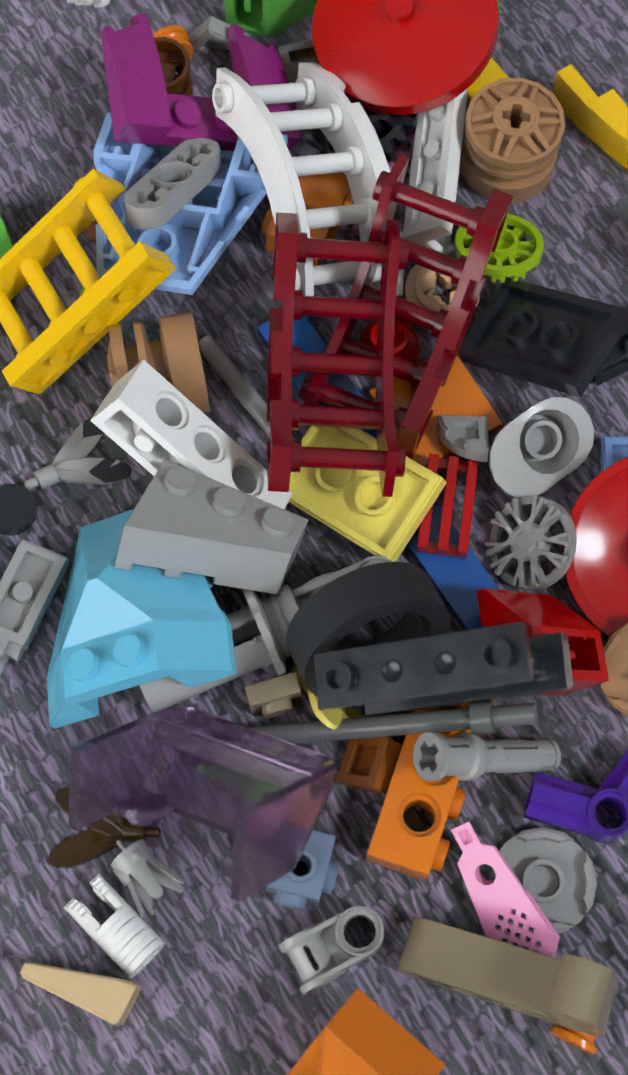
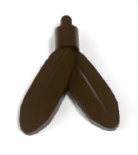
M62 788L56 792V801L61 809L71 818L90 829L59 843L51 852L48 862L56 868H73L118 847L116 843L118 840L122 842H136L144 839L146 842L147 837H159L161 830L159 827L147 826V821H124L118 813L90 794L75 788Z

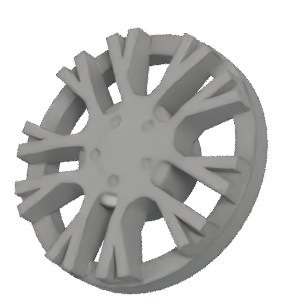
M534 495L519 499L514 498L512 502L504 504L506 507L501 512L497 511L495 519H492L490 522L493 524L489 542H485V546L488 547L486 554L490 556L492 561L490 566L495 570L494 573L516 588L525 590L547 588L561 579L572 564L577 546L575 525L566 509L554 500ZM532 505L531 516L526 521L522 508ZM546 507H548L549 510L547 511L546 515H545L544 518L542 519L541 523L538 524L539 521L541 520L542 516H543V513H544ZM512 516L519 524L516 527L509 521ZM560 519L565 533L552 536L549 529L551 525ZM505 528L509 533V538L507 541L500 543L501 535ZM553 543L565 546L563 555L552 552ZM508 549L511 550V554L501 557V552ZM548 558L556 568L549 575L545 576L541 568V562ZM518 560V568L515 576H513L507 569L514 561ZM529 563L531 568V581H528Z

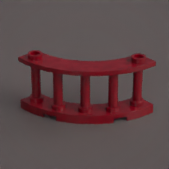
M400 154L391 171H382L375 184L372 199L378 201V206L367 242L384 243L386 221L393 220L397 204L466 228V234L473 237L468 256L460 255L459 259L408 240V262L451 277V283L458 285L449 310L441 308L439 312L396 296L395 317L432 330L431 336L438 338L428 363L421 360L419 364L393 355V376L411 382L410 388L416 390L408 409L399 407L398 411L394 410L397 445L404 446L406 456L413 459L433 414L431 407L440 387L445 386L486 280V277L483 275L490 254L496 251L513 196L494 189L485 208L477 205L475 209H471L406 185L403 182L409 157ZM360 263L348 298L379 300L380 290L371 287L379 263ZM340 318L325 353L376 356L377 348L350 338L358 319ZM307 373L298 394V399L303 400L304 405L320 406L322 402L332 407L376 409V402L330 385L334 374Z
M276 213L272 278H274L273 300H280V308H270L267 422H270L271 442H267L268 491L289 492L291 472H300L301 467L379 471L382 497H393L395 477L404 476L406 451L404 446L397 445L395 429L393 348L398 269L405 270L407 267L409 245L408 239H401L397 220L386 221L384 243L307 238V233L299 232L297 214ZM306 258L382 263L379 300L303 295V290H295L297 263H305ZM302 316L378 320L376 356L301 352V347L292 346L293 320L301 321ZM300 372L376 376V409L300 405V400L291 399L292 377H299ZM299 425L376 429L377 450L303 447L301 441H293L292 430H298Z

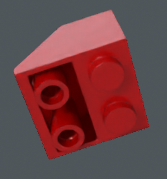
M488 588L476 591L482 628L527 622L529 637L554 633L568 635L574 689L536 695H565L609 682L600 630L556 597L549 594Z

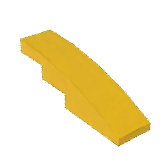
M572 64L556 72L552 93L556 96L564 113L612 159L628 169V106L614 89L598 97Z

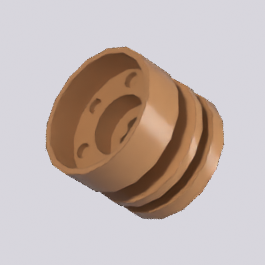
M501 78L483 86L472 97L465 116L460 157L461 174L471 189L485 199H489L493 190L496 189L512 195L511 203H521L537 196L549 184L565 130L564 110L556 96L540 83L524 78Z
M192 311L160 316L159 339L149 341L141 320L133 321L136 344L126 345L121 323L109 325L110 340L107 363L112 387L121 377L142 360H145L204 414L211 413Z

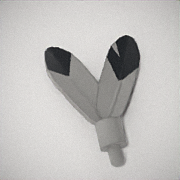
M89 418L74 430L56 455L53 465L50 464L33 472L35 477L25 481L24 488L31 490L40 486L41 490L60 482V480L76 484H113L126 479L132 471L126 463L118 459L87 458L104 433L90 421L92 418Z

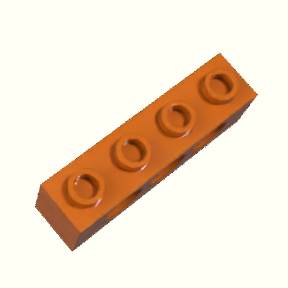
M470 703L417 710L413 713L469 708ZM471 729L437 733L443 735L444 738H454L459 733L471 732ZM410 734L405 737L365 861L426 881L431 869L439 872L442 870L450 845V841L441 838L447 818L457 821L466 791L457 788L459 779L456 776H447L441 781L431 782L420 778L414 767L413 751L418 737L422 734ZM411 807L424 808L431 815L432 827L423 832L413 831L405 824L403 813Z

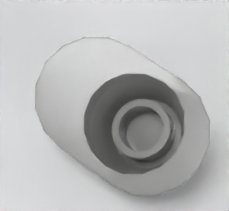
M550 397L537 402L507 423L495 436L490 448L489 467L496 484L503 492L516 498L537 496L576 470L587 459L593 446L594 427L590 415L581 404L567 397Z

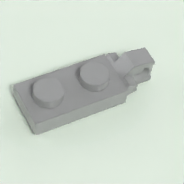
M23 539L20 541L0 580V676L9 658L19 661L23 652L27 651L70 564L68 557Z

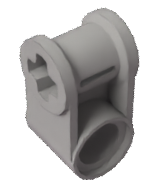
M355 906L348 908L323 923H317L280 943L278 947L281 953H288L302 981L299 989L304 996L345 974L347 969L379 951L384 940V926L381 918L375 911L368 907ZM356 918L369 920L376 930L373 942L364 948H355L345 940V928L350 921ZM307 947L311 950L319 966L318 971H315L305 951Z

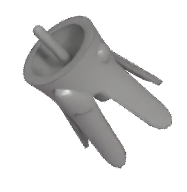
M144 839L134 842L127 848L121 840L116 842L122 852L112 861L111 867L122 884L128 886L141 918L144 917L143 906L150 915H154L151 897L155 899L162 897L163 889L161 885L181 894L182 888L178 883H185L186 881L156 859L152 848L147 846Z

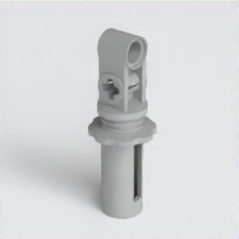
M371 556L339 571L320 575L294 590L286 584L281 587L278 595H270L267 599L263 598L260 600L253 590L242 589L249 605L246 607L242 605L240 610L227 615L232 627L233 645L250 637L254 638L234 647L237 674L192 688L185 686L170 676L141 684L139 686L152 713H156L264 666L269 669L271 664H274L278 676L286 675L285 659L291 655L286 643V635L289 624L298 609L314 593L336 578L365 566L392 561L382 556Z

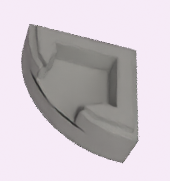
M210 16L189 34L188 41L192 44L194 51L208 54L209 48L214 47L229 49L228 55H231L227 33L229 24Z
M438 415L437 434L441 442L450 451L470 460L488 462L489 439L487 417Z

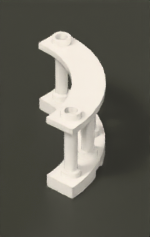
M315 62L298 64V79L295 83L250 86L240 76L227 68H217L216 84L212 92L213 105L216 109L215 116L235 131L251 154L266 189L274 224L276 225L277 212L297 214L299 232L307 233V238H311L310 229L358 224L360 241L367 242L378 206V201L372 199L374 187L382 171L390 172L371 121L359 102L351 103L343 92L346 85L340 78L323 69L321 65ZM297 102L295 111L270 112L266 107V104ZM320 128L336 152L291 157L281 132ZM338 172L346 174L354 204L306 210L298 179L299 176ZM306 258L305 263H297L295 290H303V295L314 296V286L355 280L361 262L346 261L313 266V259ZM382 263L378 264L371 283V287L379 290ZM398 269L396 296L403 295V269Z

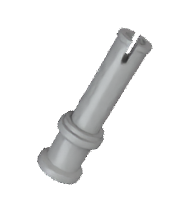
M437 732L423 733L418 737L413 751L415 770L420 778L427 782L440 781L445 776H456V778L462 781H472L486 772L553 773L555 771L554 768H558L561 761L560 748L551 739L483 740L478 735L472 734V732L459 733L454 738H444L443 735Z

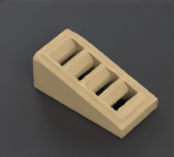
M25 963L20 971V974H22L21 978L117 1027L124 1025L142 989L140 985L129 980L37 963Z

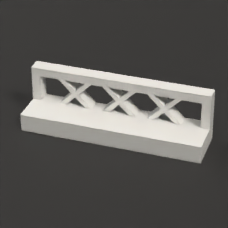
M468 88L446 104L417 114L409 186L452 202H456ZM406 206L402 238L449 255L453 224Z

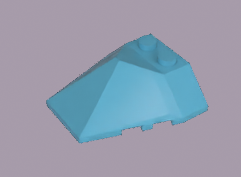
M134 509L80 527L47 674L49 725L55 729L99 716V697L170 676L185 686L192 688L237 674L232 627L226 613L219 608L210 589L213 586L208 576L182 572L180 579L164 576V569L132 564L131 571L114 568L124 525Z

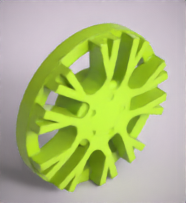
M508 214L496 251L491 252L484 275L492 276L491 282L496 283V280H499L500 283H505V277H512L513 281H518V277L524 279L526 272L533 268L537 269L544 248V241L540 231L529 221L519 216ZM509 225L515 227L513 231L508 229ZM463 227L458 228L455 236V257L459 259L460 255L468 256L470 248H465L464 246L471 247L473 240L472 236L466 234L467 229ZM528 235L532 239L531 241H519Z

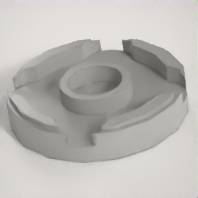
M544 827L523 830L505 842L499 852L524 889H528L556 932L562 934L581 922L593 905L597 886L593 862L586 851H583L580 845L564 832ZM492 867L489 876L490 881L496 879V873Z

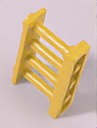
M94 168L86 176L80 178L73 188L0 259V323L18 352L16 358L2 370L3 375L12 387L41 395L109 332V325H115L120 322L176 270V267L166 253L140 241L135 245L110 206L126 189L119 181ZM95 219L119 256L118 262L102 277H100L76 238ZM61 252L85 289L83 295L68 309L64 306L43 271ZM27 284L30 285L51 321L49 327L34 341L10 302Z

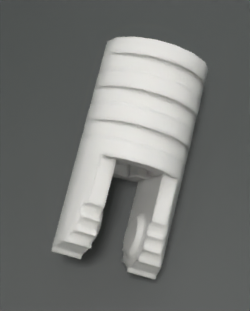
M98 874L90 882L93 892L115 912L102 926L95 920L90 910L82 902H78L74 898L63 908L129 978H132L162 950L165 942L116 890Z

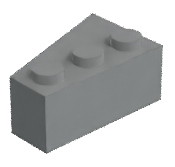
M165 459L124 525L114 568L131 571L132 564L164 569V576L179 579L182 572L213 577V584L278 595L295 560L309 520Z

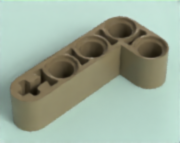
M413 917L397 971L401 974L419 981L597 1037H604L618 985V979L613 970L595 961L569 954H563L560 960L419 917Z

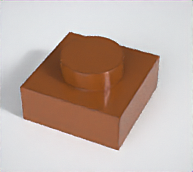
M389 737L350 739L336 782L351 789L386 795L402 744Z

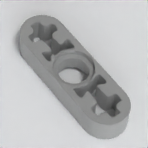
M208 138L188 139L179 144L124 194V204L127 222L138 229H154L166 224L221 172L219 144Z

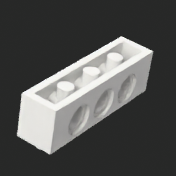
M142 360L115 382L90 420L153 476H155L166 459L282 509H285L292 495L290 490L289 492L268 491L267 470L145 360Z

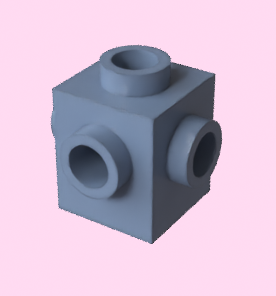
M287 822L283 823L277 846L266 843L258 875L268 877L265 891L275 893L274 903L304 911L306 903L316 905L319 902L321 893L332 894L339 868V863L330 861L336 836ZM293 862L303 863L307 868V875L296 876L290 870V864Z

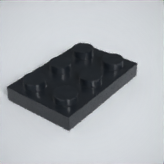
M505 277V283L500 284L464 337L458 355L463 362L581 398L627 327L628 313L623 307L519 280L513 281V279Z

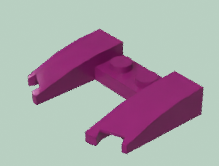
M139 13L132 16L129 21L131 26L115 31L109 25L103 28L100 34L115 142L178 146L188 139L208 138L216 141L220 146V150H235L239 136L230 126L215 116L216 109L211 97L167 93L159 53L147 13ZM232 23L227 29L233 72L250 86L289 83L275 46L269 44L266 47L244 35V28ZM294 102L266 104L270 112L296 110ZM300 130L281 132L282 135H287V148L289 151L301 139Z

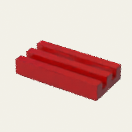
M429 453L427 469L436 474L437 471L447 472V483L444 490L438 543L428 542L432 505L420 524L416 552L467 558L479 461L470 459L468 462L459 461V457L449 456V459L439 458V454ZM457 474H465L458 546L449 545Z

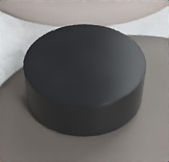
M4 484L0 486V534L7 536L19 535L27 531L34 523L37 515L36 504L30 492L24 487L17 484Z

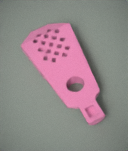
M470 821L452 829L451 831L463 852L457 864L485 936L511 945L517 943V947H527V950L538 951L537 953L555 958L560 936L528 889H524L496 846L481 843ZM481 864H488L495 870V880L490 881L482 876L480 872Z

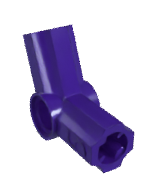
M628 748L598 789L535 772L528 792L524 818L587 835L598 843H610L619 839L628 831ZM607 804L615 809L619 816V825L616 829H607L597 821L595 816L597 805Z

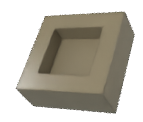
M295 672L245 686L251 714L262 711L264 718L277 717L294 710L292 702L301 700V690Z

